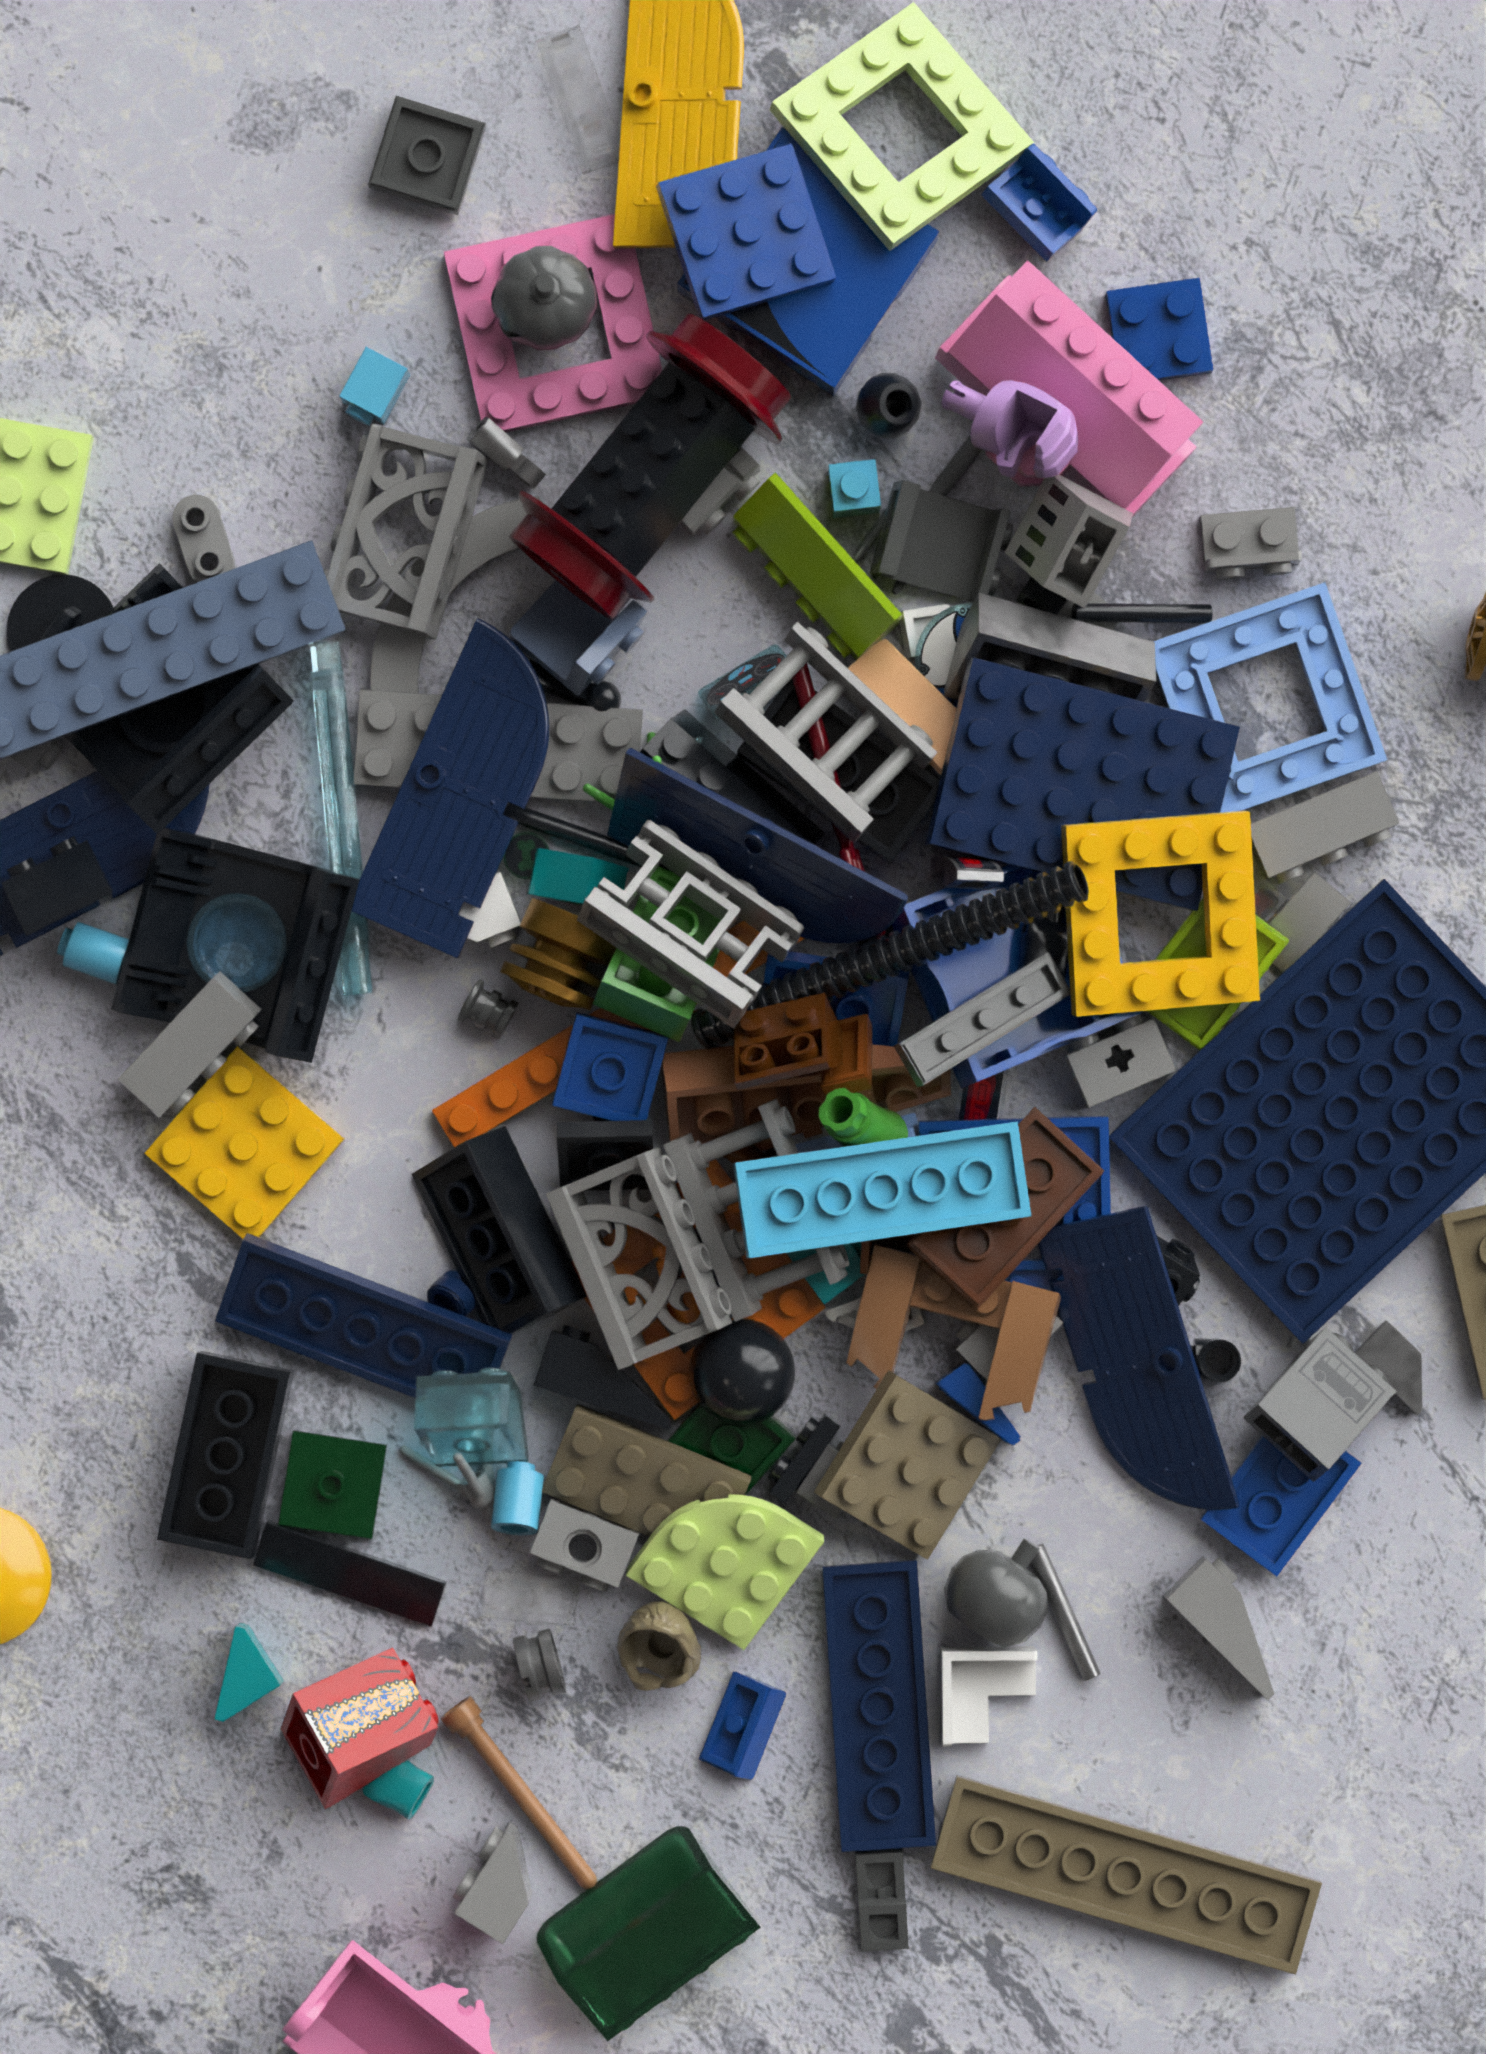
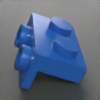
M1031 144L1025 149L1019 159L989 184L981 194L1046 262L1078 235L1097 212L1096 206L1090 201L1087 194L1082 189L1076 187L1057 167L1054 160L1047 154H1044L1035 144Z

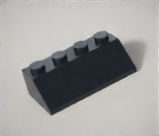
M686 709L672 717L640 751V753L651 759L656 755L660 756L661 764L760 817L769 819L777 826L813 845H816L826 834Z
M506 1126L461 1143L411 1174L462 1282L468 1286L474 1296L475 1309L483 1324L513 1335L587 1297Z

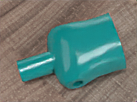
M406 1760L364 1786L362 1791L366 1797L410 1820L427 1797L433 1785L434 1776Z

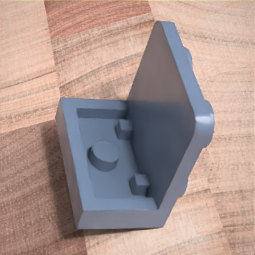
M555 580L515 623L509 633V637L520 649L575 695L579 696L592 681L597 685L603 681L616 663L612 659L621 649L628 653L644 634V631L639 626L647 610L635 600H632L619 615L617 614L613 620H610Z

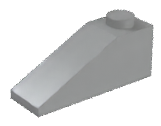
M1202 1556L1163 1597L1263 1697L1269 1700L1274 1695V1691L1242 1595L1232 1585L1238 1577L1219 1558L1211 1564Z

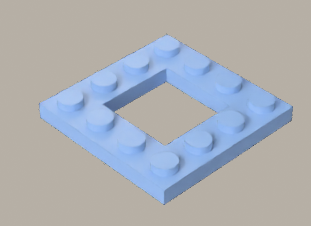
M1325 582L1153 641L1155 642L1156 676L1167 708L1224 722L1208 673L1295 644L1325 732L1239 762L1234 751L1220 812L1243 811L1387 761Z

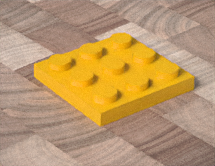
M237 1046L226 1058L227 1061L206 1081L144 1154L242 1239H244L247 1233L260 1238L342 1144L345 1138Z

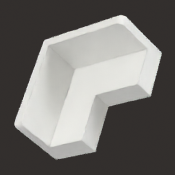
M1010 1646L1006 1648L940 1647L941 1744L943 1747H952V1743H989L988 1696L1036 1695L1037 1649L1035 1646Z

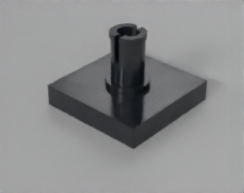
M592 1116V1121L557 1122L560 1187L652 1150V1120L610 1121ZM632 1174L625 1180L622 1190H634L636 1187H639V1190L649 1189L644 1176ZM611 1180L585 1191L610 1190Z

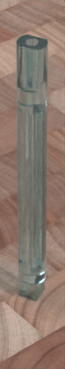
M339 641L318 642L310 645L313 669L311 679L329 868L331 871L360 879L363 869L344 670L341 666ZM351 912L340 953L343 996L372 993L368 951L367 918Z

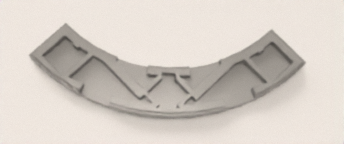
M520 499L491 507L472 516L449 596L464 579L481 566L508 553L520 550L509 538V535L526 515ZM418 558L412 564L413 575H422L425 567L423 559ZM394 592L385 610L410 617L413 605ZM380 624L372 654L371 690L419 693V668L426 637Z

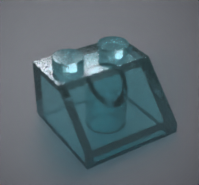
M484 1368L478 1373L458 1374L453 1371L442 1370L434 1372L432 1376H417L414 1430L435 1466H457L453 1460V1455L457 1452L462 1454L469 1465L500 1464L512 1461L528 1462L529 1451L521 1392L510 1371L498 1368Z

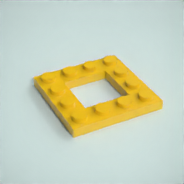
M1249 811L1061 825L1063 867L1069 861L1077 864L1081 868L1089 888L1088 900L1086 902L1079 903L1075 900L1074 906L1066 909L1071 1012L1073 1016L1080 1017L1260 1001L1251 819ZM1202 863L1206 956L1120 963L1115 870Z

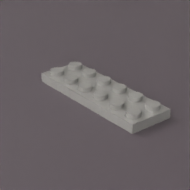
M360 689L354 784L389 787L402 786L442 695ZM547 703L549 714L548 749L542 771L530 797L598 802L583 791V786L588 783L615 800L625 753L629 748L640 752L643 709L610 708L607 711L600 712L591 706Z

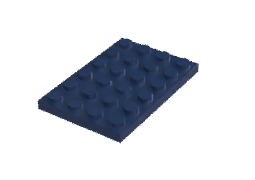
M974 657L968 658L925 844L1039 873L1046 872L1050 874L1051 869L1059 866L1063 869L1061 825L1219 813L1223 803L1240 727ZM1202 863L1115 870L1116 892L1190 911H1198L1203 890Z

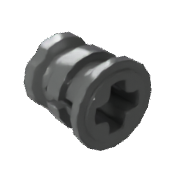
M479 979L462 1006L457 1020L463 1022L469 1018L476 1022L474 1027L481 1031L486 1027L493 1031V1037L499 1040L512 1019L519 1002L515 1000L507 1002L501 999L502 993L495 989L490 993L484 989V981Z

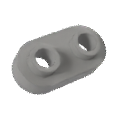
M190 495L179 501L173 512V525L188 572L194 581L200 582L235 569V558L220 511L214 502L202 495ZM194 510L202 511L205 516L203 523L199 526H191L188 523V515ZM207 555H215L219 560L217 568L212 571H206L202 568V560Z

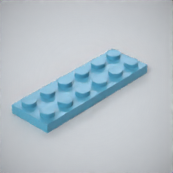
M1018 1121L733 1163L746 1258L1031 1217Z

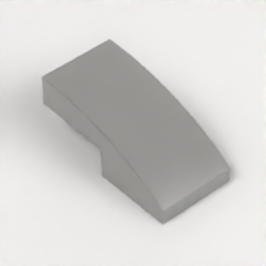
M1316 872L1306 880L1286 905L1268 923L1289 939L1288 944L1272 963L1282 973L1318 941L1351 903Z

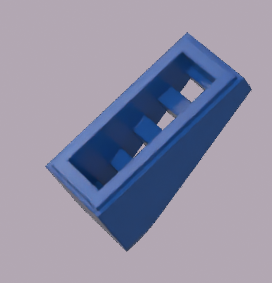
M963 1361L938 1379L935 1384L938 1385L942 1392L979 1420L986 1387L968 1362L965 1363ZM1000 1407L993 1408L995 1420H979L1006 1443H1010L1013 1446L1020 1441L1019 1438L1021 1436Z

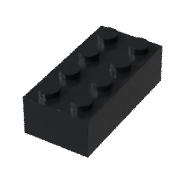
M792 679L781 689L763 714L776 728L778 726L785 727L800 711ZM835 704L822 715L830 748L857 721ZM806 732L798 740L800 744L798 748L812 761L814 758ZM872 732L836 769L841 789L846 793L849 791L855 792L896 748ZM745 741L737 750L738 757L829 821ZM911 760L868 805L870 809L868 814L874 820L856 841L890 865L934 805L940 780L926 769L922 770Z
M205 1351L197 1352L157 1540L251 1559L256 1555L295 1370Z

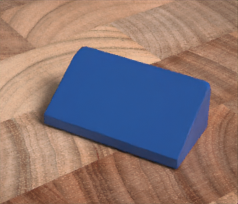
M733 1671L699 1760L733 1776L749 1780L753 1779L785 1700L786 1692Z

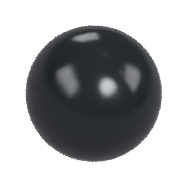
M733 1319L731 1324L702 1336L692 1352L689 1363L690 1386L700 1406L717 1420L732 1425H752L772 1417L788 1400L795 1381V1363L786 1341L770 1326L751 1319H741L736 1322Z

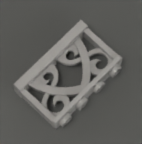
M373 423L369 434H364L359 443L357 458L361 462L356 479H351L347 485L344 496V504L347 506L343 523L338 524L333 532L331 550L334 551L329 569H325L324 572L340 613L436 639L489 459L478 450L463 446L458 447ZM398 449L409 452L415 465V477L408 479L406 469L397 461V472L391 477L385 476L382 469L386 456ZM423 453L455 461L453 471L426 474V463ZM378 486L384 492L374 498ZM425 493H429L428 500L430 504L437 499L443 501L441 512L438 515H428L425 508ZM413 498L414 509L418 519L427 529L434 533L432 543L409 548L392 565L380 544L375 523L397 505ZM360 544L366 555H357ZM415 558L423 559L425 567L422 575H413L412 568L410 567L405 574V579L401 576L409 562ZM356 570H363L365 573V580L359 586L360 588L372 586L379 577L384 581L379 591L367 600H355L348 592L351 575ZM392 590L413 605L410 617L382 610L378 607L386 601Z
M660 1147L641 1153L546 1193L618 1370L719 1330L732 1323L730 1317L732 1309L728 1295L722 1288H718L711 1271L713 1269L712 1256L708 1248L699 1242L693 1227L695 1224L693 1210L690 1204L681 1198L675 1183L677 1174L673 1162L667 1155L663 1154ZM632 1174L644 1176L652 1194L651 1200H642L639 1196V1187H636L629 1196V1206L623 1205L622 1188L625 1180ZM611 1180V1203L588 1204L583 1191ZM659 1212V1214H660V1216H661L662 1219H660V1218H658V1217H656V1216H654V1215ZM611 1222H614L615 1241L612 1246H605L600 1231L603 1229L608 1231L609 1234L613 1233ZM627 1225L651 1235L666 1246L663 1270L655 1290L643 1279L631 1274H617L612 1262L620 1256L626 1245ZM682 1269L686 1278H680ZM631 1286L638 1290L646 1299V1304L644 1305L641 1297L637 1295L635 1296V1303L630 1305L624 1292L626 1287ZM685 1292L693 1293L700 1310L698 1319L691 1324L676 1320L666 1309L667 1304L670 1303L677 1310H689L690 1308L683 1303ZM657 1317L670 1331L675 1333L646 1345L642 1332Z

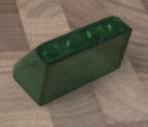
M677 1826L661 1834L599 1880L593 1888L587 1889L548 1918L540 1927L536 1940L557 1983L603 2037L609 2041L621 2031L632 2026L637 2019L656 2005L667 2000L688 1981L698 1974L705 1972L711 1964L727 1952L744 1943L750 1935L761 1927L747 1905L690 1829L685 1826Z

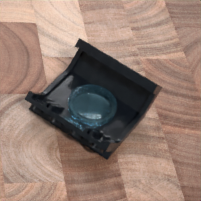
M165 827L156 834L111 1010L171 1023L206 984L221 971L262 1009L252 1019L259 1027L244 1043L264 1048L266 1053L278 1057L312 1063L360 879L315 865L191 832Z

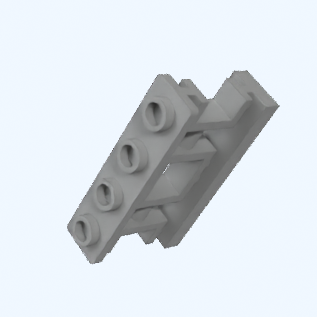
M647 820L638 836H635L630 843L626 856L642 866L624 890L604 877L598 887H594L584 900L577 921L723 1022L735 1028L748 1006L757 997L762 986L744 974L762 949L780 962H783L788 953L797 944L804 926L797 921V918L788 909L774 906L758 895L757 890L750 883L742 879H735L719 868L718 863L711 856L702 852L697 853L681 842L673 830L663 825L658 826L651 820ZM660 863L681 877L671 892L650 879ZM637 894H640L659 907L650 918L649 923L627 909ZM683 896H686L721 920L703 945L666 920ZM738 917L760 932L750 946H747L728 933ZM716 947L737 961L728 977L705 963Z

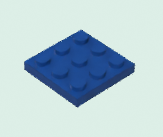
M792 143L664 180L656 185L699 318L707 320L832 283L836 279Z

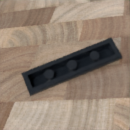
M268 1520L265 1524L253 1563L254 1566L431 1627L447 1584L445 1580L285 1525H279L271 1520Z

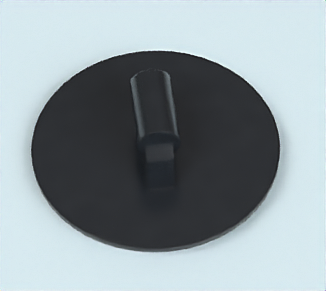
M66 574L42 578L28 586L18 596L10 610L7 621V641L10 652L103 618L114 607L107 595L99 587L84 578Z

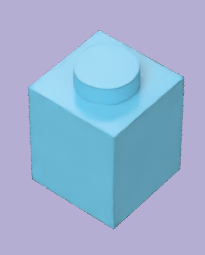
M365 347L339 396L342 403L348 406L345 413L370 426L373 419L384 425L410 377L408 368Z
M876 459L828 465L833 518L880 513L881 501Z

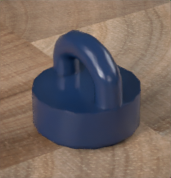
M455 1270L445 1272L427 1290V1300L429 1303L467 1317L475 1307V1299L472 1292L462 1282L459 1273Z

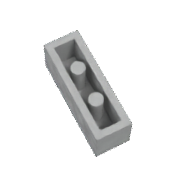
M1376 771L1252 823V853L1264 881L1275 876L1278 884L1305 874L1302 865L1319 858L1321 865L1324 866L1348 856L1345 847L1362 840L1365 848L1391 838L1389 828L1399 824V821L1379 773Z
M219 971L125 1070L118 1080L158 1118L168 1108L176 1114L195 1094L189 1086L201 1074L206 1080H209L227 1061L220 1053L233 1040L240 1047L259 1027L252 1019L262 1009Z

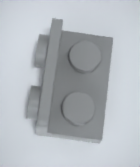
M1295 507L1200 516L1204 573L1216 572L1217 580L1245 577L1244 570L1263 568L1264 576L1292 573L1291 566L1298 565L1302 561V551L1298 548Z

